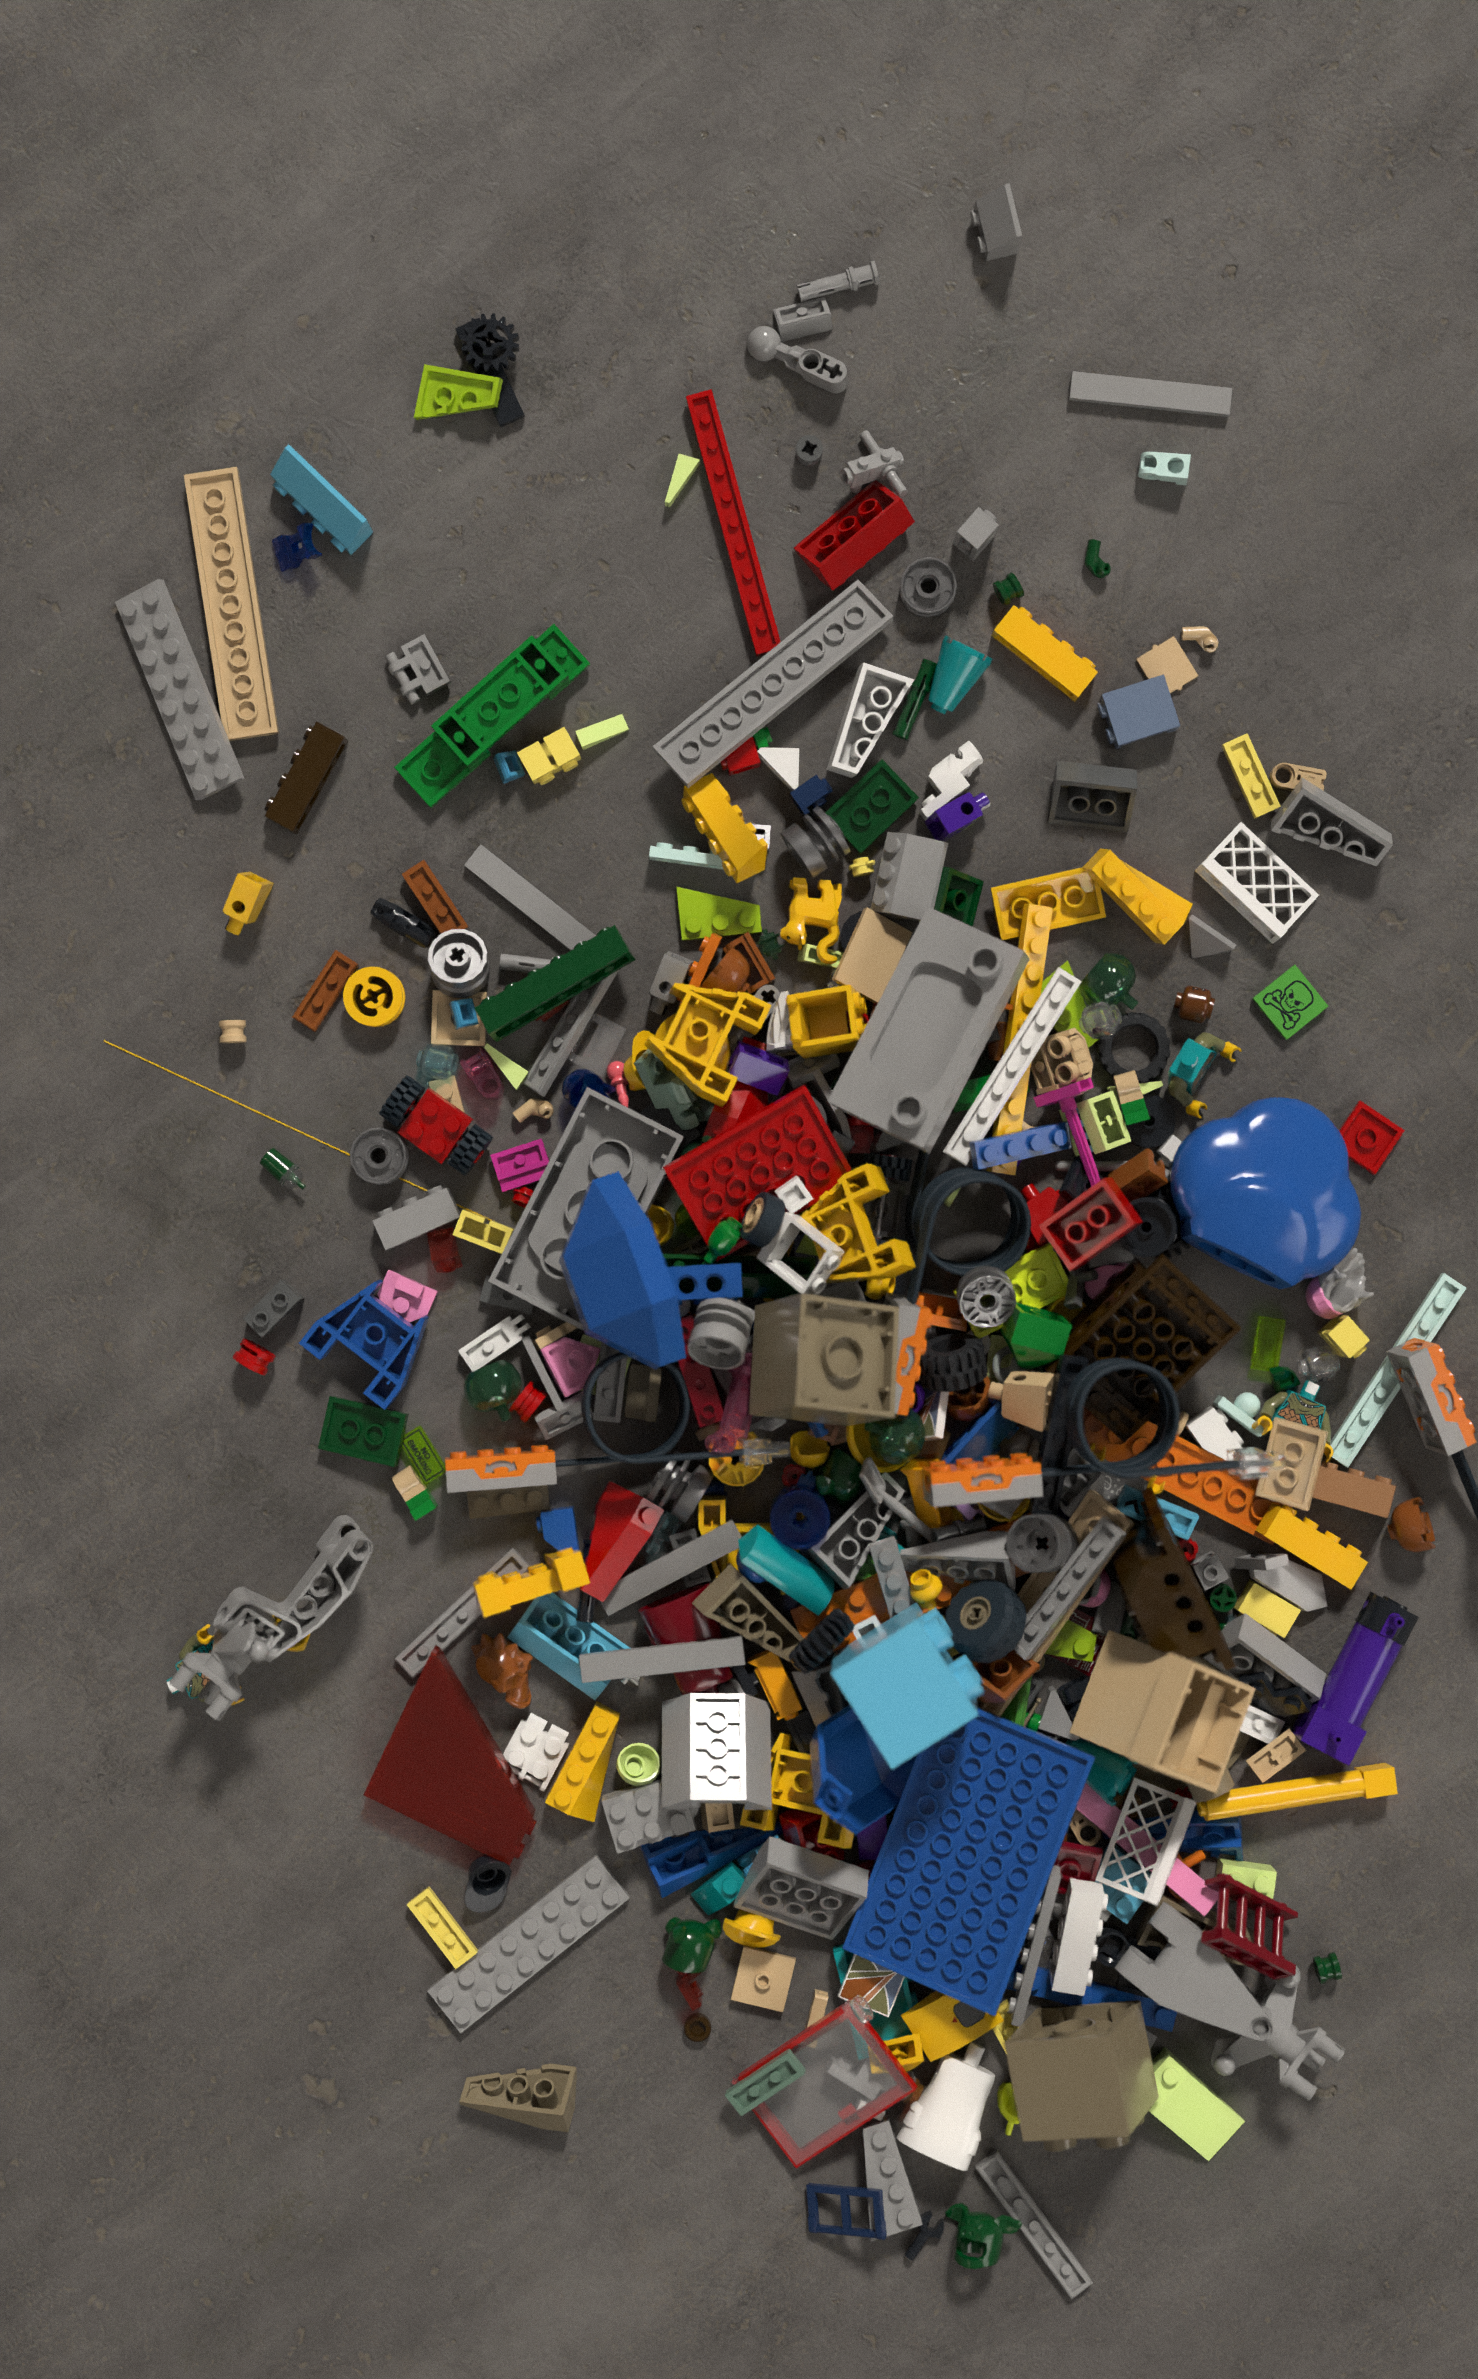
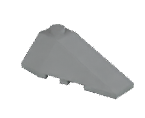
M1001 1530L983 1531L900 1551L905 1571L914 1573L920 1569H927L938 1577L940 1575L952 1577L954 1582L963 1584L964 1580L974 1582L977 1580L993 1579L1004 1583L1015 1591L1016 1565L1012 1562L1007 1551L1006 1541L1008 1532Z

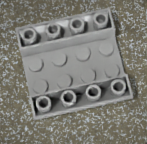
M689 1693L663 1701L662 1809H689L690 1803H744V1810H771L770 1702L747 1694Z

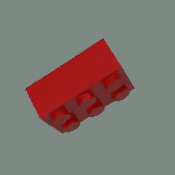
M1109 1177L1103 1178L1040 1224L1039 1228L1069 1271L1085 1265L1143 1221L1113 1178Z

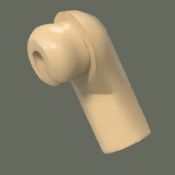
M1205 626L1181 628L1182 641L1195 640L1203 650L1209 653L1217 650L1218 639L1209 628Z
M536 1098L529 1099L513 1112L520 1123L531 1115L548 1119L554 1113L550 1102Z

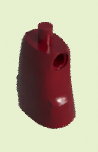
M709 1582L673 1593L651 1602L638 1610L644 1622V1629L654 1646L722 1638L720 1623L705 1616L692 1604L710 1585ZM731 1666L673 1673L682 1695L700 1691L702 1693H719L717 1685L734 1676Z

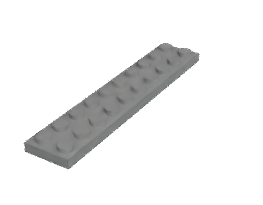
M859 580L855 581L653 746L654 752L687 788L691 787L893 622V615Z

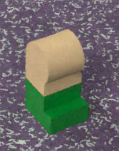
M1135 1070L1113 1076L1125 1125L1150 1119Z
M411 1465L392 1476L397 1490L409 1507L415 1521L438 1506L427 1486Z

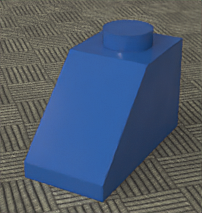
M574 1506L542 1510L540 1512L541 1517H536L538 1533H543L544 1540L558 1551L569 1547L580 1551Z

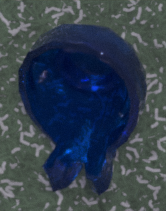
M583 1068L576 1069L564 1079L562 1085L563 1097L573 1108H577L587 1087L608 1098L610 1097L606 1093L611 1094L616 1091L615 1087L603 1082L596 1073Z

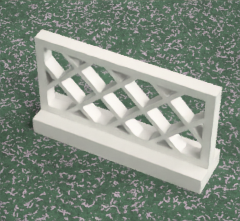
M1242 822L1230 832L1195 870L1272 944L1288 931L1289 927L1319 896ZM1239 831L1247 838L1248 848H1235L1234 836ZM1219 853H1230L1231 867H1222L1214 858ZM1235 853H1248L1249 866L1236 867ZM1254 853H1263L1267 857V866H1254ZM1236 871H1249L1250 885H1241L1237 881ZM1255 871H1268L1269 885H1255ZM1273 871H1282L1287 877V885H1274ZM1287 889L1288 903H1275L1274 890ZM1293 889H1301L1309 898L1304 903H1293ZM1256 890H1269L1270 903H1260L1256 899ZM1275 908L1289 909V920L1285 924H1282L1276 918Z
M1134 1778L1096 1881L1158 1907L1195 1810L1196 1802ZM1140 1786L1148 1789L1153 1800L1138 1806L1134 1798L1137 1787ZM1153 1792L1158 1793V1794L1163 1795V1796H1161V1797H1159V1798H1155V1795H1154ZM1166 1798L1177 1801L1178 1804L1175 1812L1163 1816L1158 1802ZM1133 1801L1135 1808L1129 1810L1130 1805ZM1155 1804L1161 1818L1146 1824L1140 1810ZM1137 1811L1143 1826L1128 1832L1124 1823L1127 1815ZM1172 1818L1168 1827L1166 1820ZM1163 1822L1167 1834L1165 1838L1154 1842L1148 1828ZM1123 1826L1126 1833L1119 1836ZM1145 1829L1151 1844L1136 1850L1130 1835ZM1128 1837L1133 1852L1118 1857L1114 1848L1116 1842ZM1163 1843L1160 1852H1158L1156 1846ZM1153 1847L1157 1855L1156 1863L1144 1868L1138 1853ZM1113 1852L1116 1859L1109 1862ZM1136 1855L1142 1870L1127 1876L1120 1861ZM1118 1862L1124 1877L1114 1882L1103 1878L1106 1868ZM1153 1869L1149 1879L1146 1872ZM1144 1873L1148 1882L1144 1894L1133 1890L1128 1879ZM1126 1881L1128 1887L1120 1885L1119 1883Z

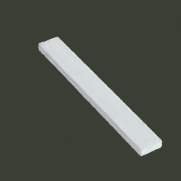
M1060 967L1057 968L944 1148L943 1152L964 1166L968 1164L971 1159L969 1142L982 1140L1082 981Z

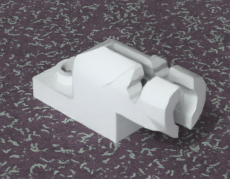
M967 741L958 748L957 752L960 759L956 758L954 754H950L932 768L927 780L939 796L936 797L932 794L921 803L923 808L919 814L925 821L935 810L950 803L969 788L970 784L964 777L968 778L984 761L970 741Z

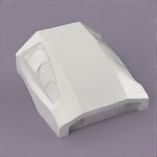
M789 991L780 993L769 1020L767 1052L772 1054L795 1051L790 1040L791 1027L788 1005L785 999L787 995H790Z

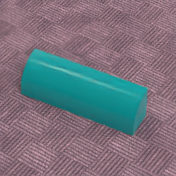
M758 1524L738 1540L741 1563L816 1615H819L827 1607L832 1598L835 1583L825 1571Z

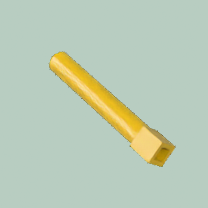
M1387 1763L1354 1767V1770L1235 1788L1219 1797L1205 1802H1197L1196 1804L1199 1816H1203L1205 1821L1358 1797L1366 1799L1395 1795L1398 1792L1394 1767Z

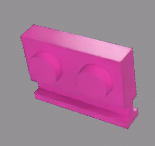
M542 1138L490 1155L502 1192L539 1181L549 1163Z

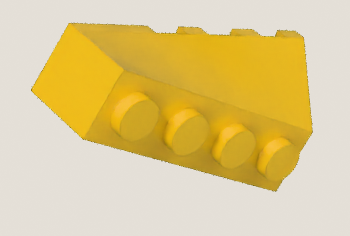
M713 773L700 778L689 788L684 786L683 798L681 799L683 807L687 813L691 812L693 814L698 831L701 834L705 833L709 839V847L713 854H718L723 861L722 867L728 876H732L736 883H739L765 870L767 842L763 838L757 839L755 835L756 828L751 822L744 823L742 810L738 805H730V795Z
M1100 848L1082 867L1155 943L1165 945L1183 926L1193 905L1191 902L1123 862L1109 849Z
M596 1701L546 1797V1804L567 1815L591 1822L595 1821L620 1717L619 1712Z

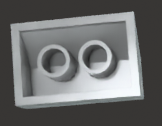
M887 832L870 909L889 918L921 921L927 907L934 909L948 843L907 833Z

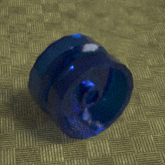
M805 1484L790 1485L782 1489L773 1498L770 1506V1525L775 1537L783 1545L793 1549H808L817 1545L826 1536L830 1526L829 1508L824 1496L820 1495L815 1488ZM802 1512L804 1518L801 1520L796 1519V1513Z

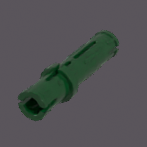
M922 659V664L915 680L910 686L911 690L892 735L903 740L909 739V734L926 694L930 693L931 688L929 686L937 665L935 662ZM923 677H925L924 682H923V684H922V686H921V689H920V691H919V694H918V696L916 697V694H917L918 689H919V687H920V685H921V682H922V680H923ZM914 703L913 709H912L911 714H910V716H909V719H908V721H907V723H906L905 721H906V719H907V716H908V714H909V711H910V709H911V706H912V704Z

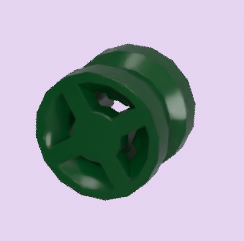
M1012 572L1007 574L1004 580H997L992 583L998 599L1005 607L1014 598L1020 599L1024 596L1023 588Z
M1219 1583L1208 1589L1207 1600L1215 1610L1227 1612L1235 1606L1237 1595L1227 1584Z
M1335 1952L1329 1953L1324 1958L1319 1956L1313 1957L1315 1972L1320 1984H1324L1328 1979L1332 1978L1335 1980L1342 1979L1341 1968Z

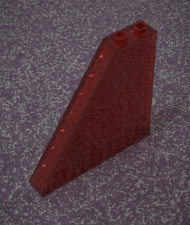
M435 1645L363 1795L510 1866L513 1858L519 1860L525 1844L521 1843L524 1835L530 1836L537 1821L533 1819L536 1810L442 1649Z

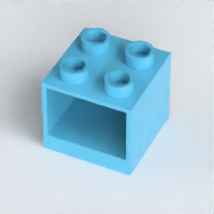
M917 1602L834 1653L832 1660V1676L891 1769L978 1716L976 1698L985 1693L981 1686V1683H983L982 1678L967 1655L964 1654L954 1661L947 1651L948 1648L954 1645L951 1639L953 1633L939 1610L935 1607L924 1614Z

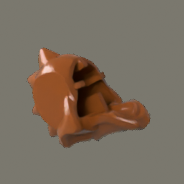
M485 1633L482 1634L480 1644L472 1645L471 1647L475 1656L478 1674L498 1692H506L505 1701L511 1706L519 1709L526 1708L531 1703L528 1672L531 1669L533 1656L529 1653H523L516 1643L513 1644L506 1641L501 1633H498L495 1638Z

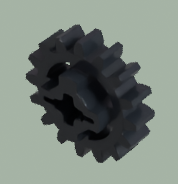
M492 313L490 319H486V316L481 314L480 322L472 318L473 327L465 326L464 331L467 336H461V343L465 345L461 349L462 354L467 355L466 362L468 364L475 362V371L484 367L485 374L487 375L490 369L493 368L496 374H499L500 366L509 369L508 360L515 362L516 355L513 352H518L520 349L519 344L515 343L519 340L518 333H513L515 330L514 325L509 324L506 326V318L504 316L497 321L495 313ZM497 330L503 332L507 339H505V337L500 336ZM489 341H494L491 347H486V345L489 344ZM473 348H475V351H480L483 355V358L479 357L474 352Z

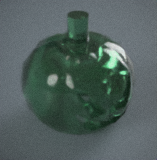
M1106 953L1083 978L1079 985L1080 994L1086 1003L1096 1010L1107 1011L1114 1008L1120 1002H1123L1133 1010L1139 1003L1129 994L1135 984V968L1125 956L1118 953Z
M500 1360L466 1375L463 1385L465 1399L473 1409L486 1413L497 1410L502 1423L512 1419L507 1405L518 1398L522 1387L520 1374L513 1364Z
M909 1408L908 1416L895 1414V1418L867 1422L864 1425L865 1431L869 1432L868 1440L874 1455L878 1459L893 1465H903L915 1458L922 1450L926 1438V1430L922 1418L911 1408Z

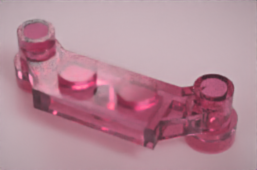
M745 1353L744 1361L740 1366L727 1369L732 1374L733 1379L719 1430L713 1435H709L705 1441V1445L710 1451L730 1453L735 1449L738 1439H745L748 1436L753 1415H749L752 1353Z

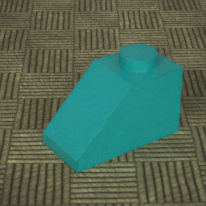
M731 1861L691 1893V1896L709 1916L736 1899L745 1880L744 1873L734 1861Z

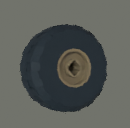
M985 1579L974 1581L960 1589L959 1593L950 1601V1606L945 1614V1621L953 1633L951 1637L954 1642L953 1647L961 1655L966 1654L971 1661L977 1663H990L1005 1657L1007 1653L1013 1651L1024 1634L1027 1619L1024 1603L1010 1587L1000 1581Z

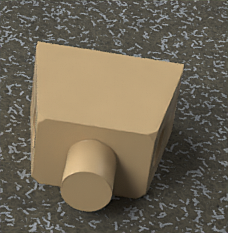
M1012 1371L1004 1381V1384L991 1383L988 1396L989 1398L1002 1401L1001 1414L1004 1418L1043 1432L1054 1385V1374Z

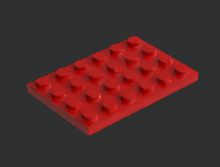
M805 1085L800 1086L662 1167L707 1247L712 1232L720 1222L727 1221L729 1217H732L742 1223L749 1204L759 1193L767 1192L778 1198L774 1191L794 1176H798L813 1200L793 1213L799 1214L816 1204L820 1200L819 1197L824 1192L830 1191L838 1183L837 1180L842 1175L852 1171ZM740 1237L732 1250L724 1256H718L716 1262L749 1242Z

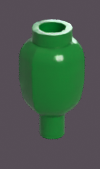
M729 1217L727 1221L720 1222L708 1240L709 1251L705 1255L704 1260L713 1264L718 1256L728 1254L741 1237L740 1229L742 1224L732 1217Z

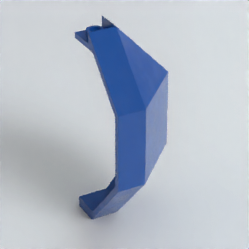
M619 1171L592 1180L588 1184L559 1259L585 1334L655 1370L661 1366L686 1358L677 1294L651 1222Z
M850 1704L818 1724L812 1737L810 1756L814 1803L835 1821L857 1835L898 1806L917 1754L891 1769Z

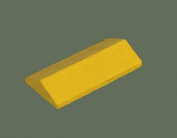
M1082 867L990 887L993 912L1000 940L1020 937L1024 904L1030 903L1053 908L1050 930L1106 918L1101 887Z

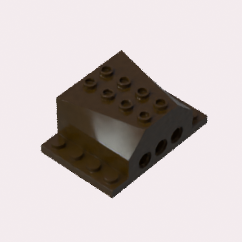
M1161 1254L1147 1269L1135 1257L1070 1322L1072 1327L1063 1355L1086 1357L1089 1360L1088 1366L1109 1358H1125L1142 1363L1159 1371L1169 1381L1176 1393L1242 1328L1165 1255ZM1059 1359L1054 1360L1046 1368L1047 1373L1054 1374V1379ZM1120 1369L1107 1373L1093 1384L1086 1396L1084 1407L1125 1443L1160 1409V1402L1154 1384L1144 1372L1139 1369Z
M1152 1487L1141 1491L1145 1501L1140 1503L1146 1519L1135 1522L1111 1557L1116 1568L1114 1573L1125 1601L1124 1604L1130 1617L1134 1618L1141 1639L1143 1641L1148 1639L1153 1649L1166 1653L1170 1652L1189 1660L1210 1650L1216 1664L1222 1662L1226 1671L1236 1667L1219 1622Z

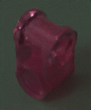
M481 1047L478 1049V1053L467 1060L462 1059L459 1062L479 1093L489 1100H496L502 1096L504 1084L494 1069L492 1061ZM495 1080L498 1084L497 1090L492 1094H487L484 1090L486 1082Z

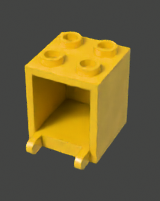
M851 984L787 995L785 999L788 1005L791 1027L790 1040L793 1043V1049L804 1059L854 1051L867 1025L864 1024L863 1014L867 1013L865 998H861L860 992H857ZM848 1011L850 1018L851 1033H849L846 1013Z

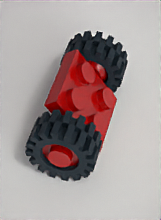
M405 1076L396 1086L395 1090L392 1091L390 1097L387 1098L379 1115L396 1127L401 1125L409 1115L398 1133L440 1164L444 1163L453 1148L456 1147L447 1164L466 1176L488 1148L493 1136L475 1124L462 1138L474 1119L431 1088H428L424 1093L425 1087L410 1076Z

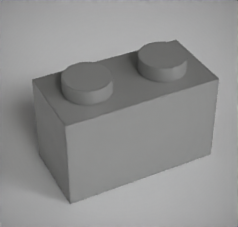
M978 507L959 528L953 544L969 559L974 561L995 537L999 526L996 523L997 518L986 509L983 511Z

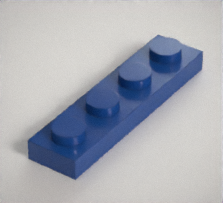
M1060 1121L969 1142L973 1169L977 1170L1072 1148L1068 1121Z

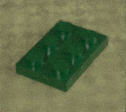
M881 759L826 814L836 822L843 832L845 839L861 854L902 816L919 797Z
M329 1396L318 1449L397 1467L409 1414L391 1409L384 1410L378 1406L337 1396Z

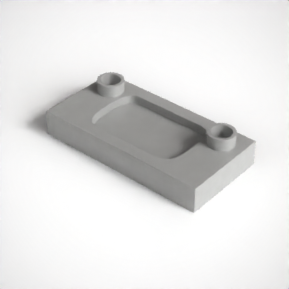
M927 907L827 1102L833 1107L930 1154L1030 960L1025 951Z
M587 1087L488 1282L583 1330L559 1259L588 1184L594 1179L619 1171L647 1216L667 1177L662 1167L676 1159L686 1137Z

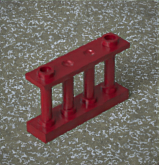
M691 1313L682 1316L680 1319L686 1358L678 1360L699 1426L703 1427L725 1420L726 1413L711 1368L700 1364L688 1353V1342L691 1330L694 1328V1315Z
M1218 1874L1214 1878L1206 1879L1205 1886L1218 1892L1216 1927L1213 1930L1201 1933V1943L1274 1980L1294 1976L1296 1974V1964L1286 1960L1282 1955L1284 1921L1298 1918V1912L1287 1907V1904L1277 1902L1233 1879V1876L1229 1874ZM1229 1898L1237 1902L1235 1933L1227 1928ZM1247 1907L1255 1911L1253 1943L1248 1941L1246 1937ZM1266 1917L1273 1920L1271 1952L1264 1946Z

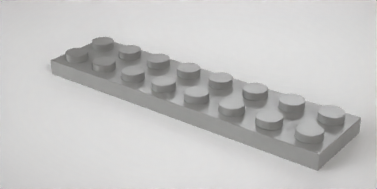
M157 579L116 601V606L195 800H203L245 779L164 580Z
M595 1854L479 1947L477 1954L457 1969L453 1968L429 1987L427 1992L458 2031L462 2033L626 1902L630 1895L600 1857Z

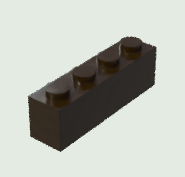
M317 721L314 727L309 726L303 737L305 743L302 749H297L290 761L293 764L288 774L284 773L281 776L277 785L280 789L275 798L273 796L270 797L264 809L266 811V818L296 835L348 743L345 736Z

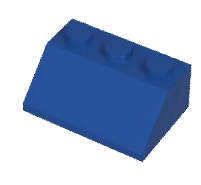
M993 1399L988 1411L980 1418L973 1420L945 1450L940 1459L945 1461V1464H955L956 1459L972 1458L973 1461H983L984 1456L996 1455L1001 1448L998 1445L1004 1438L1009 1440L1018 1431L1019 1427L1016 1426L1018 1423L1004 1418L1001 1414L1002 1404L998 1400Z

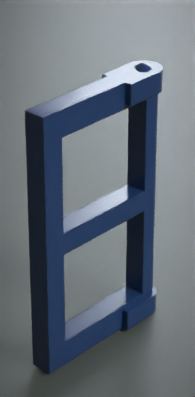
M808 2183L806 2185L810 2233L876 2238L878 2240L886 2239L887 2231L882 2189ZM817 2193L840 2195L842 2226L822 2225L819 2223ZM849 2196L873 2198L875 2230L852 2227Z

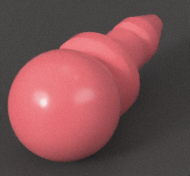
M614 1061L608 1065L606 1073L611 1080V1087L616 1089L618 1102L628 1108L629 1097L626 1085L629 1082L623 1072L624 1063Z

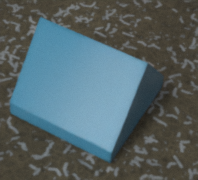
M516 750L495 754L493 760L503 784L525 775Z
M472 998L454 1000L449 1003L455 1030L479 1024Z

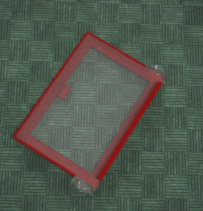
M860 1995L849 1999L731 2080V2083L735 2085L789 2048L805 2067L806 2071L803 2076L752 2109L795 2168L815 2157L917 2089L915 2082L869 2023L873 2019V2012L868 2002Z

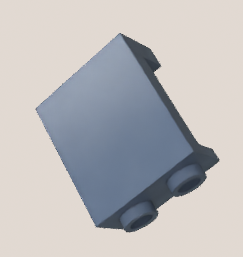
M1164 674L1104 693L1100 697V702L1097 703L1100 717L1102 719L1106 718L1109 727L1105 729L1109 744L1114 743L1115 749L1163 732L1175 731L1180 727Z

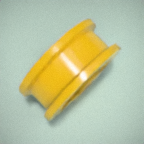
M365 967L351 975L344 987L343 1001L347 1012L354 1020L367 1026L382 1027L392 1023L399 1017L405 1005V990L401 981L392 972L380 967ZM373 978H382L392 989V1003L389 1008H386L388 994L382 993L377 997V1003L369 1001L364 1004L368 1008L377 1010L376 1016H367L357 1005V991L362 985L361 1000L366 1001L372 997L371 991L380 993L385 990L383 987L371 982Z

